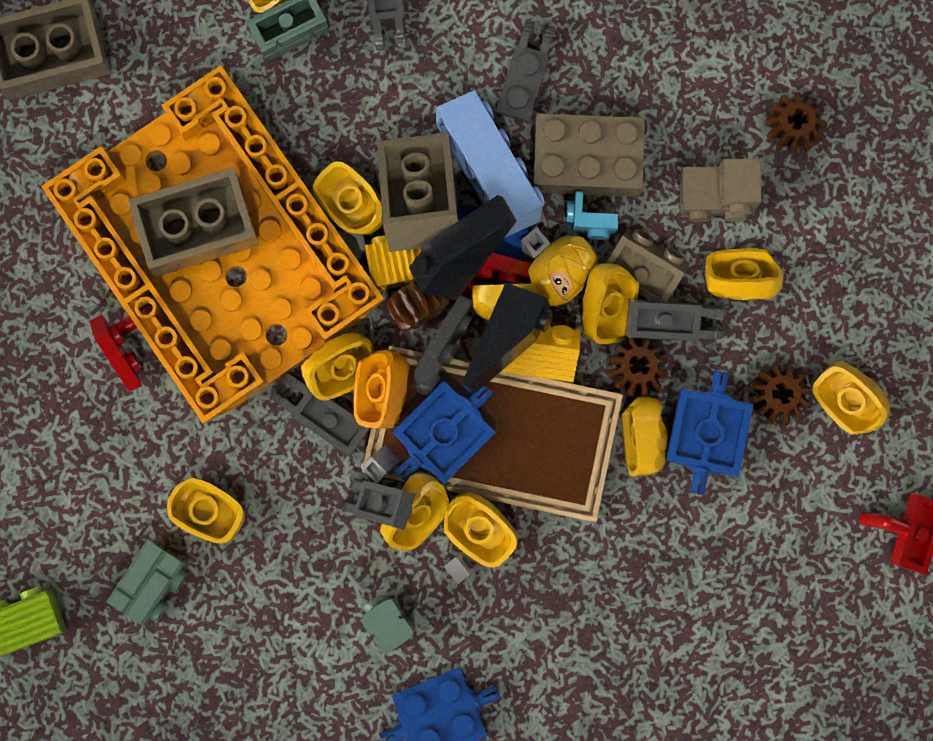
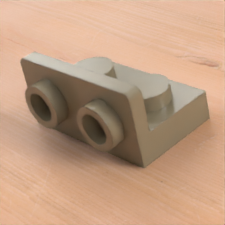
M627 229L607 263L618 264L627 270L639 283V295L648 300L668 301L689 264L684 261V256L678 251L668 247L663 249L654 244V239L646 232L639 229L634 231Z

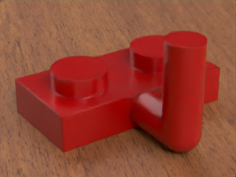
M492 253L463 290L461 296L472 300V286L476 285L477 277L493 278V276L499 277V283L520 284V280L530 279L527 270L532 263Z
M102 314L90 320L89 323L95 341L127 390L131 392L142 386L138 371L142 370V366L132 350L127 353L122 346L125 343L123 335L137 328L130 316L110 326Z
M910 493L903 520L865 511L861 513L859 520L863 526L885 529L898 534L890 561L891 564L918 574L927 575L933 556L932 499Z

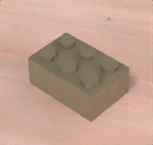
M64 0L0 17V92L9 101L112 74L96 9L90 0Z
M537 113L535 121L533 186H537L541 193L575 194L576 191H582L583 195L639 197L643 189L645 118Z
M449 132L377 142L382 218L389 252L424 248L429 240L459 221L454 161Z
M234 168L128 200L148 269L155 277L259 245L241 183Z

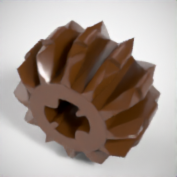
M796 92L792 101L788 96L782 95L779 98V105L771 104L768 111L772 116L766 117L764 125L773 128L767 134L769 140L777 137L780 138L776 145L777 150H781L788 143L790 154H796L799 146L802 150L808 152L812 148V142L819 143L823 136L819 131L825 129L827 122L818 119L824 112L823 107L815 109L811 107L815 101L814 97L810 96L804 103L802 102L801 93ZM792 117L799 118L797 123L801 121L803 123L798 130L792 128L794 123L790 125L788 123Z
M411 281L408 285L401 287L399 291L393 293L386 305L392 320L402 331H409L421 325H426L429 321L436 319L438 315L444 313L450 305V300L421 293L416 281Z
M629 337V350L624 345L618 343L615 349L621 357L611 355L608 358L610 364L619 366V368L609 370L608 377L621 376L622 379L615 384L614 388L619 390L627 383L629 385L627 390L628 397H633L636 387H639L642 397H647L649 395L647 383L653 390L658 391L661 388V384L655 377L660 379L668 377L669 373L666 370L658 368V366H663L669 362L668 357L656 358L655 355L660 352L662 346L657 344L650 351L647 349L649 338H643L640 347H637L636 339ZM633 359L635 362H639L642 359L646 363L643 370H646L647 373L644 375L638 372L634 375L630 371L633 364H630L629 361Z
M778 364L771 366V376L768 372L762 370L758 373L762 383L753 382L750 385V388L760 393V395L750 397L749 403L756 404L761 402L762 407L756 410L755 415L760 417L767 411L770 412L767 418V424L773 425L776 422L778 415L782 426L790 424V415L795 420H800L803 415L798 407L807 409L811 405V402L801 398V395H807L812 392L811 387L800 388L799 383L804 381L806 376L802 373L793 379V366H787L782 375ZM776 386L780 387L781 392L788 393V398L783 400L785 404H781L780 399L773 398L772 393L778 390Z

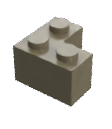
M723 159L719 167H683L679 174L680 216H689V221L691 222L710 221L711 216H725V221L729 222L747 220L746 216H751L762 202L761 159Z

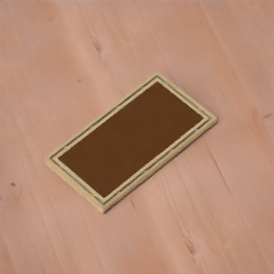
M389 346L388 350H394L404 355L410 365L407 394L400 418L393 428H371L365 459L361 468L374 453L386 444L401 461L384 478L405 482L400 477L410 466L400 476L397 475L395 470L410 455L405 445L392 432L431 393L428 395L419 394V392H416V388H414L415 367H417L424 353ZM452 359L448 365L443 363L440 368V382L438 386L445 381L457 394L468 399L472 394L467 392L461 383L470 362ZM500 372L485 385L494 395L478 409L483 420L496 434L445 485L442 483L445 490L454 493L473 492L487 500L596 523L600 517L599 507L623 394L552 379ZM485 390V391L478 397V399H479L487 390ZM420 467V468L415 472V473H420V472H421V473H428V474H430V475L436 477L431 471L426 470V469H424V468H422V467Z

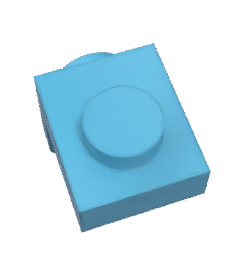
M582 191L575 192L574 201H567L566 222H573V232L588 233L587 238L595 240L609 239V234H616L618 214L582 212Z

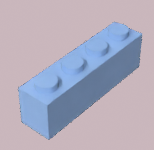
M474 90L436 107V125L441 133L449 132L452 153L482 205L497 195L505 199L517 220L504 237L506 238L540 222L542 207L545 205L539 188L537 186L532 187L526 178L528 174L521 158H515L510 151L511 145L506 132L502 128L498 130L493 122L494 115L490 105L486 100L481 101Z

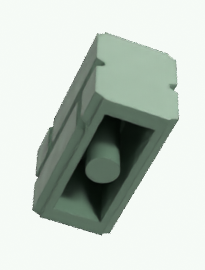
M288 0L246 21L266 63L311 41L313 36L317 38L329 32L326 18L316 0Z
M147 539L106 602L142 626L148 625L151 620L157 623L168 607L164 600L171 589L177 592L185 582L188 573L184 569L188 563L155 541Z
M379 595L362 607L366 614L362 616L360 621L369 635H375L373 640L382 654L390 653L415 635L416 629L408 617H402L404 611L395 598L385 599L383 595Z

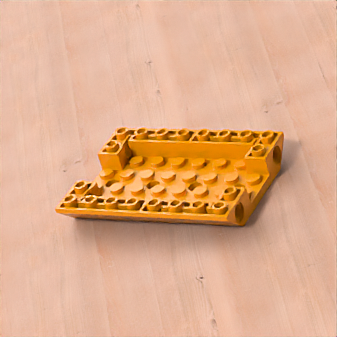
M221 65L162 104L161 106L165 113L108 152L102 146L98 147L41 186L203 424L240 406L301 364L314 351L323 347L326 342L346 333L359 324L385 300ZM155 153H162L167 158L166 166L160 171H152L148 168V159ZM234 168L241 183L259 245L155 277L148 269L128 200ZM233 268H242L247 274L245 283L239 287L230 286L227 282V275ZM273 326H282L287 331V338L281 345H272L267 340V333Z

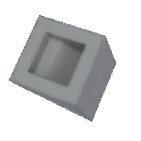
M537 226L520 240L525 261L537 257L550 245Z
M385 444L362 466V469L378 484L401 460Z
M462 552L444 567L456 583L459 584L481 567L482 564L471 557L469 559L467 554Z

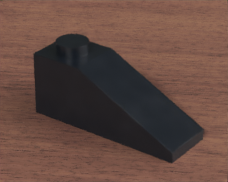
M495 196L428 241L409 267L421 293L456 301L517 222L502 196Z
M505 282L461 383L467 392L471 394L477 393L535 343L541 331H547L552 320L553 311H550L551 306L546 297Z

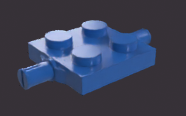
M714 371L711 391L701 393L685 389L679 391L665 461L684 465L691 471H694L689 491L693 494L697 493V495L705 496L708 474L720 473L738 477L740 474L753 404L735 401L728 395H725L729 376L727 372Z
M443 381L392 432L405 445L410 455L395 470L397 475L400 476L410 466L400 477L406 482L411 475L422 467L431 471L445 485L496 434L483 420L478 410L494 394L484 386L467 399L457 394ZM485 390H487V391L478 399V397H479Z
M458 667L392 695L398 711L399 725L382 733L380 732L379 735L381 739L395 734L394 737L385 741H401L404 739L405 741H478L488 736L481 721L480 707L500 700V697L496 693L484 698V696L497 691L495 685L474 693L467 686Z

